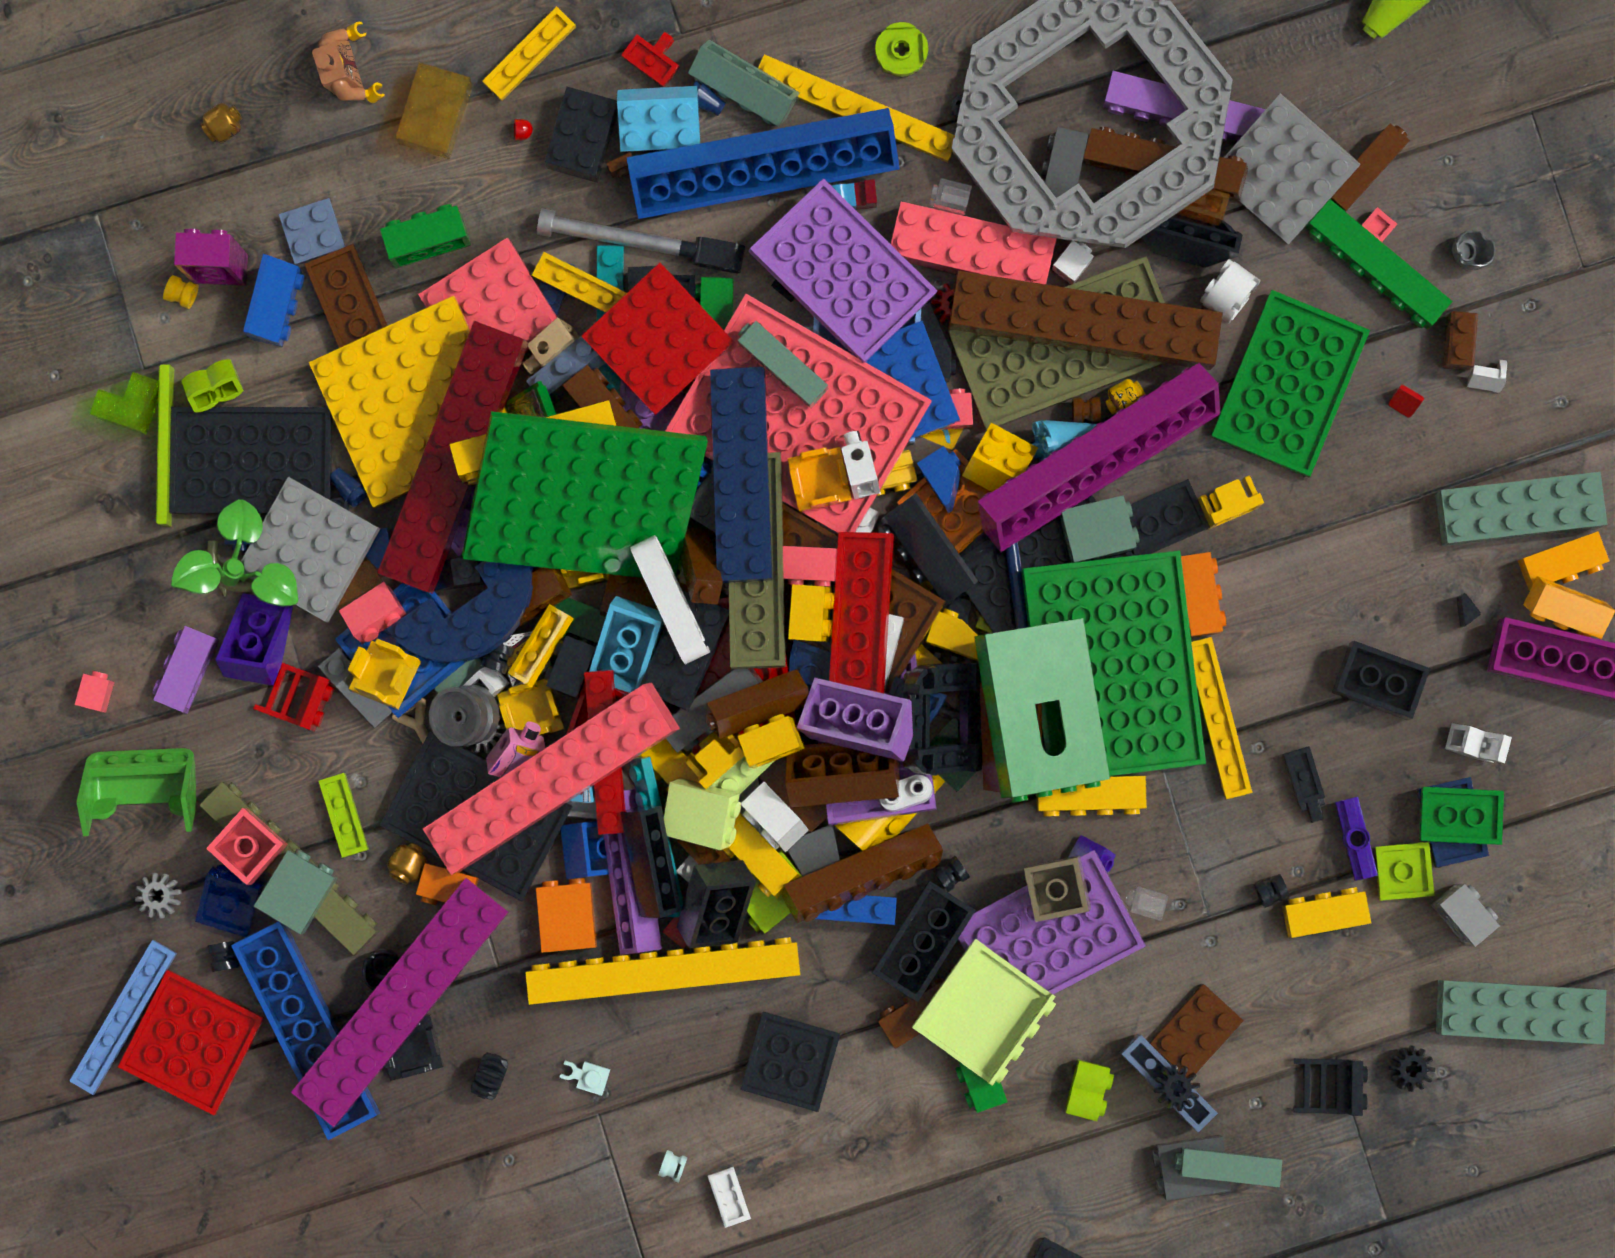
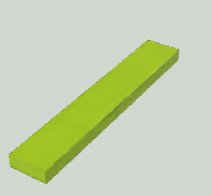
M171 365L159 366L156 523L162 527L172 526V514L169 513L171 407H174V368Z

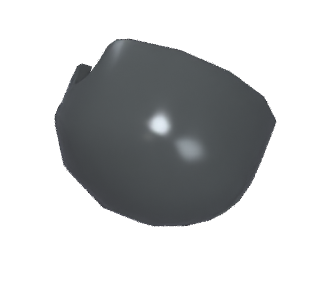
M1465 231L1455 238L1452 253L1460 267L1467 270H1479L1493 262L1496 249L1494 241L1485 238L1482 231Z

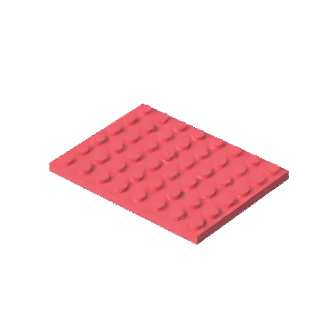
M745 294L724 330L734 342L696 377L665 431L706 436L708 443L705 457L713 461L710 370L764 367L738 343L740 338L738 334L747 323L752 325L757 321L829 386L827 392L810 408L765 368L768 453L781 452L782 502L799 511L787 458L800 456L802 452L825 447L827 449L842 448L846 446L844 434L851 431H859L862 442L868 441L881 490L932 400L868 363H863L849 352ZM845 461L844 466L852 501L801 512L836 533L856 532L878 495L875 494L854 500Z

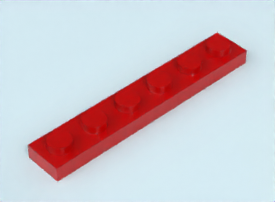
M613 670L584 672L588 720L616 703ZM621 767L594 785L598 835L624 833L620 813L626 810Z

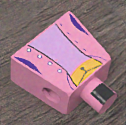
M527 722L523 731L512 727L508 728L486 758L488 774L501 778L544 750V738L539 736L541 727L534 722Z

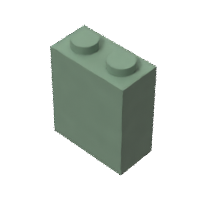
M1124 495L1069 508L1059 515L1071 563L1092 561L1134 551L1137 548L1136 543H1139L1137 528H1132L1129 518L1133 517L1132 507L1129 501L1125 502Z
M297 848L295 852L287 850L254 907L297 933L304 934L338 878L332 875L334 872L332 868L321 862L318 866L309 861L311 858L309 854Z

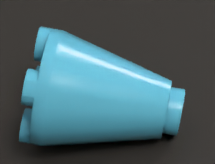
M1050 420L1033 422L1032 428L1035 435V443H1032V445L1038 447L1033 458H1038L1039 462L1043 461L1052 452L1070 444L1074 438L1083 436L1091 431L1097 424Z

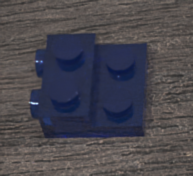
M225 865L213 866L206 875L195 922L247 937L250 933L256 909L254 905L261 895L264 882L257 879L252 885H246Z

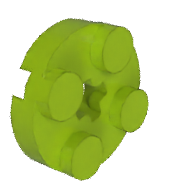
M893 23L877 38L875 46L876 59L884 72L898 77L910 76L921 70L927 59V39L920 30L910 23ZM899 43H904V47L909 48V52H905L904 56H899V53L894 51L895 48H898Z

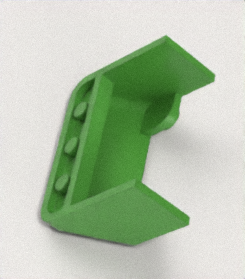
M177 748L106 751L93 753L86 759L77 798V808L83 836H89L92 819L102 820L109 818L116 811L117 805L169 803L170 812L183 816L186 832H192L196 811L195 759L191 750Z

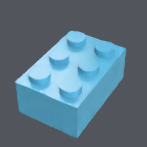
M697 86L624 89L617 91L621 151L674 149L700 144Z
M616 596L610 603L589 672L613 670L615 688L629 693L639 688L655 653L664 625L659 610Z

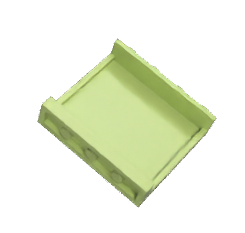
M974 938L914 1022L912 1028L989 1084L993 1085L995 1081L1000 1084L1009 1071L1005 1068L1011 1059L1016 1061L1023 1052L1024 1047L1021 1045L1027 1037L1033 1038L1040 1028V1025L1037 1024L1042 1015L1047 1017L1055 1007L1056 1003L1053 1000L1056 996Z

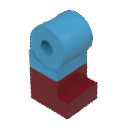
M875 179L864 180V182L832 185L855 210L877 208Z

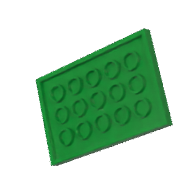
M1271 290L1213 429L1211 438L1308 478L1311 477L1370 330Z

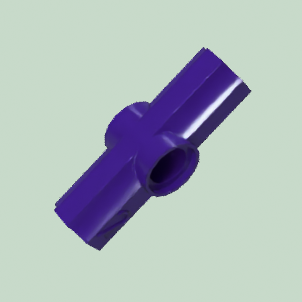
M1358 797L1335 802L1343 834L1342 842L1347 850L1354 881L1377 876L1370 846V835L1366 830ZM1354 831L1362 835V843L1357 847L1350 842V835Z

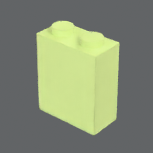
M682 778L670 782L664 814L667 836L717 850L731 846L736 837L735 819L738 817L741 809V803L739 802L740 793L713 786L705 789L698 782Z

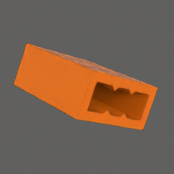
M585 878L569 879V885L558 886V880L542 882V887L536 888L541 952L596 948L592 883H585Z

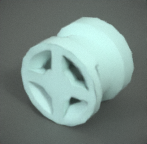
M667 1150L658 1176L672 1177L673 1181L679 1183L688 1157L683 1155L678 1157L672 1151ZM678 1163L681 1164L679 1173L676 1172Z

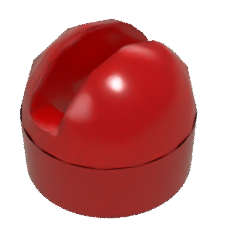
M514 119V139H528L533 131L532 124L528 120Z

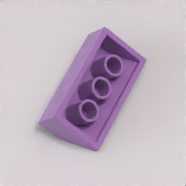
M814 678L797 729L813 740L904 761L913 737L912 703L909 699Z

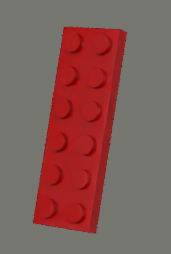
M838 532L829 681L883 694L894 534Z

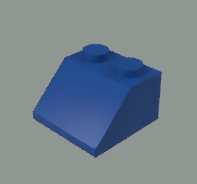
M597 821L563 825L561 836L566 879L609 875L604 834L598 835Z

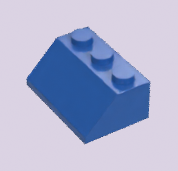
M263 254L243 330L251 340L283 347L284 341L289 340L291 326L288 325L290 316L295 315L298 305L295 296L297 290L302 289L304 275L301 274L302 270L298 266Z

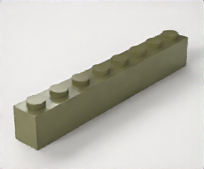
M221 782L200 806L223 829L242 808H248L282 838L288 845L266 869L268 873L273 875L287 850L295 852L297 848L300 850L301 848L290 838L286 841L279 834L282 831L280 827L271 819L266 822L260 816L263 811L254 802L250 801L247 803L241 797L243 794L242 790L233 782L229 785L226 782ZM311 858L309 859L310 862L318 866V864L314 860H312ZM335 882L315 918L353 955H357L379 932L375 928L378 923L368 913L362 915L356 909L358 903L348 894L343 896L336 890L339 885Z

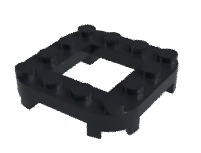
M964 662L920 665L912 671H907L903 678V698L909 699L912 703L913 737L905 760L902 761L903 766L914 773L933 776L942 773L980 771L982 769L980 683L982 681L979 664ZM960 691L959 743L930 746V694Z

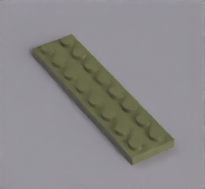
M781 452L768 453L773 580L729 583L731 669L786 667Z

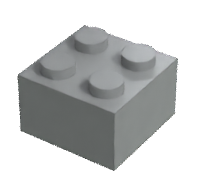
M1454 884L1430 905L1464 946L1476 947L1500 927L1496 922L1498 916L1489 906L1484 907L1478 899L1481 896L1473 886L1469 885L1467 887L1465 884Z

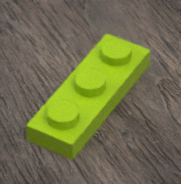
M346 773L319 780L342 858L369 850Z

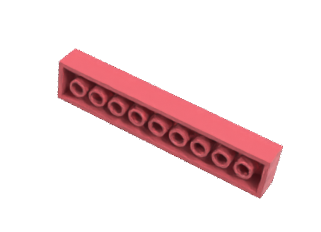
M643 684L423 828L449 873L452 875L461 872L678 731L680 727L653 684Z

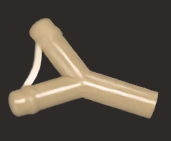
M422 698L399 718L393 713L392 719L414 729L421 742L424 743L429 732L424 725L426 699ZM414 708H416L415 719L405 715L406 713L411 712Z

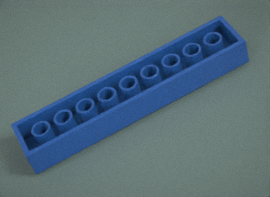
M889 108L627 157L638 219L815 186L823 179L831 183L900 169L894 125Z

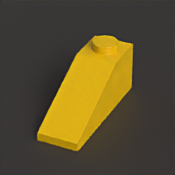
M943 609V612L938 614L932 624L926 643L978 661L974 636L978 635L962 619L958 618V613Z

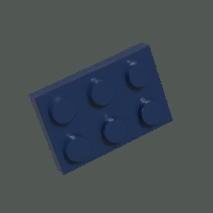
M1471 777L1428 786L1474 789ZM1419 788L1417 793L1421 804V788ZM1429 841L1435 868L1489 856L1487 844Z

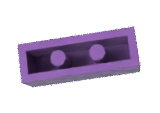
M187 626L183 630H179L174 640L176 648L173 655H168L163 669L166 670L162 680L158 679L154 686L153 694L155 697L153 700L188 714L219 640Z

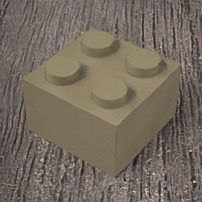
M1080 855L1030 865L1024 868L1035 922L1089 912L1091 910Z

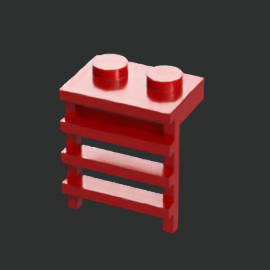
M282 662L266 707L255 704L254 709L315 732L316 728H319L322 723L325 704L332 697L334 691L333 683L327 678ZM288 670L296 674L281 713H278L272 709ZM304 676L311 680L297 716L294 719L287 716L300 680Z

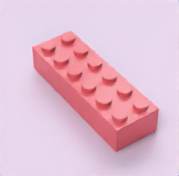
M901 201L891 245L910 264L957 274L958 271L1046 284L1057 238L1016 233L1006 225Z

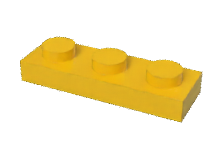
M549 604L508 671V674L532 688L574 618Z

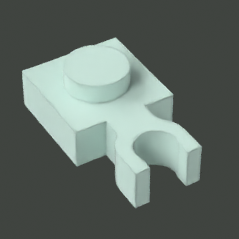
M565 1060L564 1065L571 1066L573 1072L569 1076L561 1073L560 1078L565 1080L577 1079L578 1084L576 1088L603 1095L611 1069L586 1061L581 1069L575 1063Z

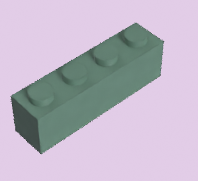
M708 40L700 47L688 74L694 76L697 82L701 84L704 82L706 85L716 89L720 96L733 99L739 103L742 109L755 112L766 123L777 125L778 127L787 119L800 94L798 91L711 40Z

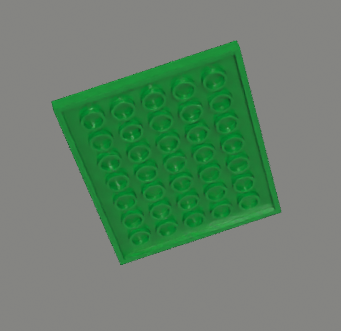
M491 411L462 557L466 560L643 578L630 547L655 535L676 576L706 452L707 437Z
M1180 550L1021 569L1028 627L1083 618L1109 775L1206 764ZM1058 700L1042 703L1043 750L1051 756L1059 755L1065 747Z

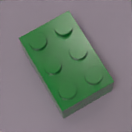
M452 204L442 205L436 208L437 212L430 214L419 212L412 215L410 220L404 222L393 220L385 224L386 227L380 229L389 260L395 269L471 246L463 216L457 205L453 207Z

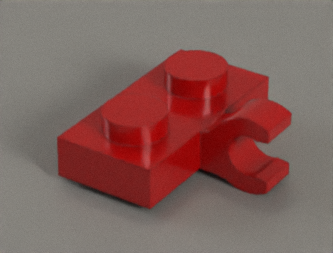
M666 32L661 35L654 46L636 34L621 54L622 58L663 88L680 68L677 63L664 54L674 43L673 37Z

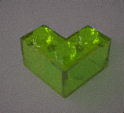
M132 372L124 397L98 389L90 415L96 419L146 435L158 402L159 381Z

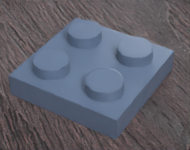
M330 198L279 214L296 266L346 247Z

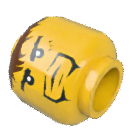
M1125 379L1109 388V399L1105 402L1110 412L1114 415L1119 410L1131 406L1146 394L1138 381L1133 382L1130 379Z

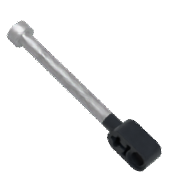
M543 208L540 211L537 226V235L551 237L552 232L688 257L692 258V265L736 274L741 273L745 252L744 245L734 242L696 237L694 243L557 217L554 210Z

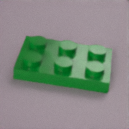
M1421 787L1419 841L1502 845L1504 791Z

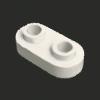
M914 775L899 780V797L896 800H879L886 810L897 812L928 801L933 794V786L926 776ZM916 784L923 785V790L921 792L914 791V786Z

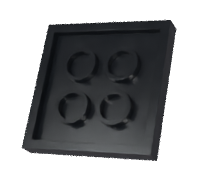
M763 1011L740 1090L819 1112L841 1033Z

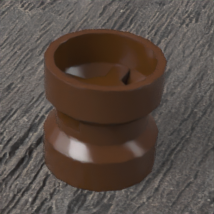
M1073 397L1072 421L1082 423L1086 419V421L1092 424L1100 423V397H1091L1086 402L1081 397Z

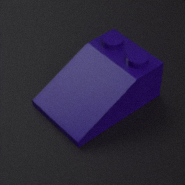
M242 594L216 657V662L223 677L274 685L283 661L293 605H272L261 601L255 595Z

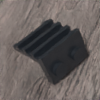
M1294 1058V1064H1304L1303 1107H1293V1113L1363 1116V1110H1367L1368 1104L1367 1094L1363 1093V1083H1367L1368 1069L1367 1066H1363V1061L1358 1059ZM1310 1064H1320L1319 1108L1310 1107ZM1327 1065H1336L1335 1108H1326Z

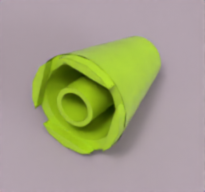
M1373 0L1362 20V23L1365 25L1362 30L1373 39L1377 36L1382 39L1431 0Z

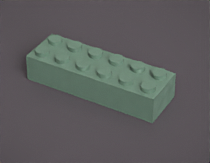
M1601 472L1440 490L1435 494L1442 546L1596 529L1608 525Z
M1438 980L1436 1034L1604 1044L1607 990Z

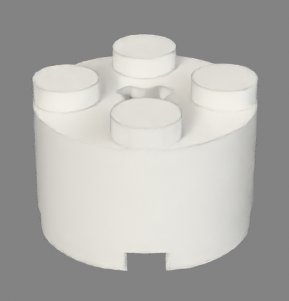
M1228 259L1221 268L1217 279H1213L1205 289V294L1200 299V302L1210 311L1222 312V319L1229 324L1249 300L1251 290L1254 292L1261 280L1236 262Z

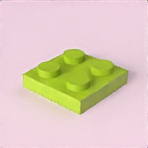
M1429 842L1374 847L1379 901L1435 896Z

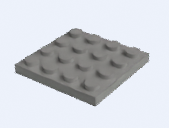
M1281 93L1224 157L1237 156L1247 163L1248 173L1239 201L1287 244H1290L1361 165Z
M288 477L262 523L261 536L255 543L250 544L241 560L244 565V574L254 571L261 573L264 566L270 563L285 565L293 572L296 579L298 603L296 605L321 620L329 622L379 533L380 528Z

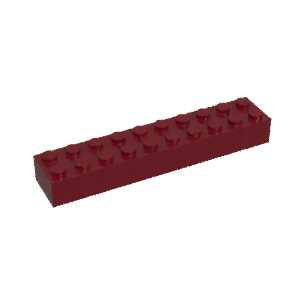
M477 321L473 322L382 559L378 574L433 594L474 485H468V482L463 483L459 478L450 444L485 435L491 411L503 412L529 344L526 340Z

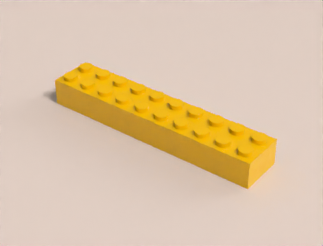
M791 937L775 939V944L765 945L764 940L749 941L748 947L738 948L737 943L723 944L721 945V950L711 951V946L694 948V953L684 954V949L668 950L667 956L657 957V952L641 953L640 959L632 960L629 954L614 956L613 962H604L603 957L587 959L586 965H577V960L559 962L558 968H550V963L532 965V970L526 972V982L530 1005L800 975L797 942H791Z

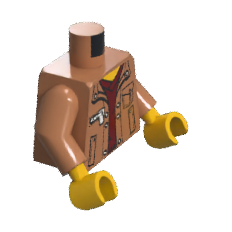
M356 22L348 26L346 30L342 28L325 33L318 43L319 48L312 50L322 85L342 101H358L366 98L369 102L376 103L385 96V94H378L376 92L382 87L381 83L376 82L367 90L363 88L350 43L347 41L348 38L351 41H356L366 36V33L360 34L357 31V27L363 23Z

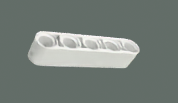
M653 535L631 546L630 549L684 664L686 665L710 653L709 647H706L703 642L705 639L657 537Z

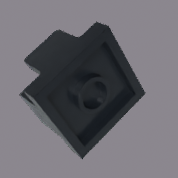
M427 1015L422 1019L384 1066L385 1069H388L390 1081L444 1067L431 1015Z

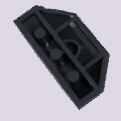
M1184 208L1142 236V239L1154 254L1206 268L1238 257L1243 235L1235 231L1218 216Z

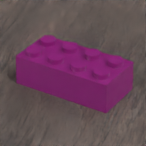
M184 229V233L176 232L174 265L191 282L195 284L246 286L248 254L230 234H227V231L211 230V234L200 233L198 229Z

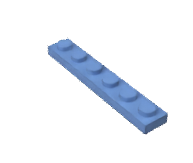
M155 940L151 941L71 1077V1083L92 1095L96 1093L177 955L176 952Z

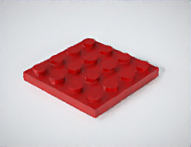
M661 263L655 266L581 336L655 416L734 342Z
M167 970L118 1068L212 1115H216L265 1017L171 970Z

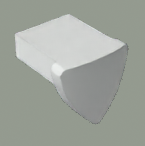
M1498 360L1497 369L1474 365L1468 376L1467 387L1496 393L1501 392L1506 383L1507 361Z

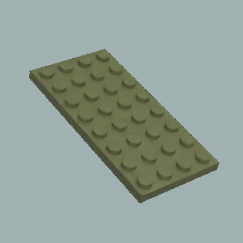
M1147 256L1065 287L1165 303ZM948 331L985 431H987L991 422L1001 426L1070 400L1073 397L1081 396L1165 364L965 331Z

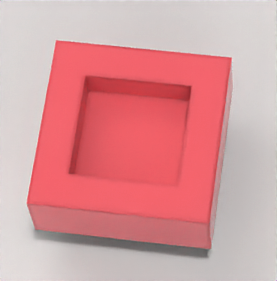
M1378 207L1362 224L1364 228L1381 242L1397 225L1395 221Z

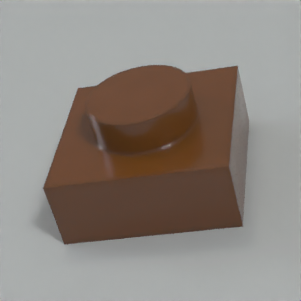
M631 152L606 163L612 178L616 176L623 178L630 175L627 157H632Z

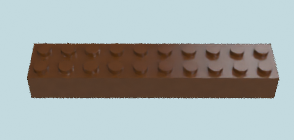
M958 271L955 276L948 329L1186 367H1193L1200 363L1206 370H1211L1216 365L1223 313Z

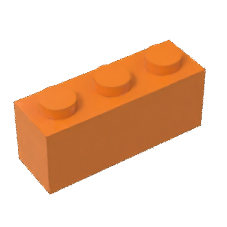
M1211 552L1181 556L1191 638L1223 632V627L1226 626V616L1224 610L1220 611L1218 600H1222V590L1220 584L1215 582L1214 574H1218L1216 558L1211 557Z

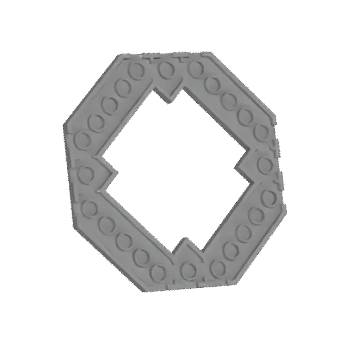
M1038 0L972 45L952 152L1013 232L1126 248L1214 188L1233 79L1170 0ZM1089 30H1091L1105 49L1125 35H1128L1186 109L1185 112L1167 123V129L1180 146L1095 203L1092 202L1079 183L1056 198L998 122L1018 108L1017 102L1005 87Z

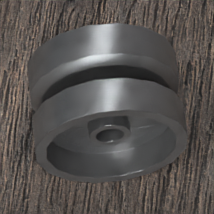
M478 685L449 687L439 692L432 700L429 710V723L434 735L441 742L449 746L481 743L492 736L499 722V707L494 696L487 689Z

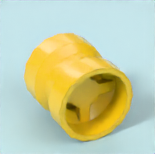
M172 275L164 289L163 299L169 302H179L180 306L190 309L196 299L199 286L193 282L185 283L180 277Z

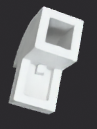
M1452 723L1445 749L1486 762L1505 763L1512 737Z

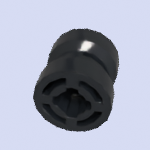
M501 644L498 648L488 653L487 656L483 657L480 665L506 674L508 659L513 656L515 649Z
M956 856L949 859L948 864L944 867L939 866L933 870L947 892L953 890L958 882H964L970 878Z
M1280 874L1272 876L1271 880L1267 882L1259 881L1254 884L1263 908L1272 906L1273 902L1277 900L1282 902L1290 899L1288 889Z
M234 941L208 945V952L213 959L211 963L212 972L239 967L238 959L234 957V950L231 946L235 944Z

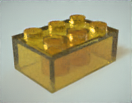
M419 62L396 135L399 145L450 159L473 86L470 77Z

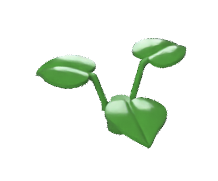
M238 499L225 507L217 520L220 534L227 540H237L232 558L227 560L221 568L218 563L213 564L212 556L208 552L202 550L191 551L179 561L171 580V587L183 589L195 594H207L213 592L220 581L226 586H235L240 580L245 581L248 578L257 577L251 584V590L261 601L277 606H292L298 603L295 576L285 565L270 563L264 566L261 573L254 571L244 574V565L241 561L237 560L242 541L255 543L261 536L263 529L262 519L258 511L245 500Z

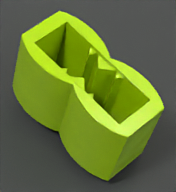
M231 359L217 361L206 370L194 371L181 380L186 397L194 412H203L211 409L218 402L232 400L244 391Z
M1078 1059L1064 1112L1093 1121H1098L1099 1116L1103 1117L1107 1106V1101L1103 1100L1105 1090L1111 1089L1114 1075L1110 1074L1111 1069L1103 1065Z

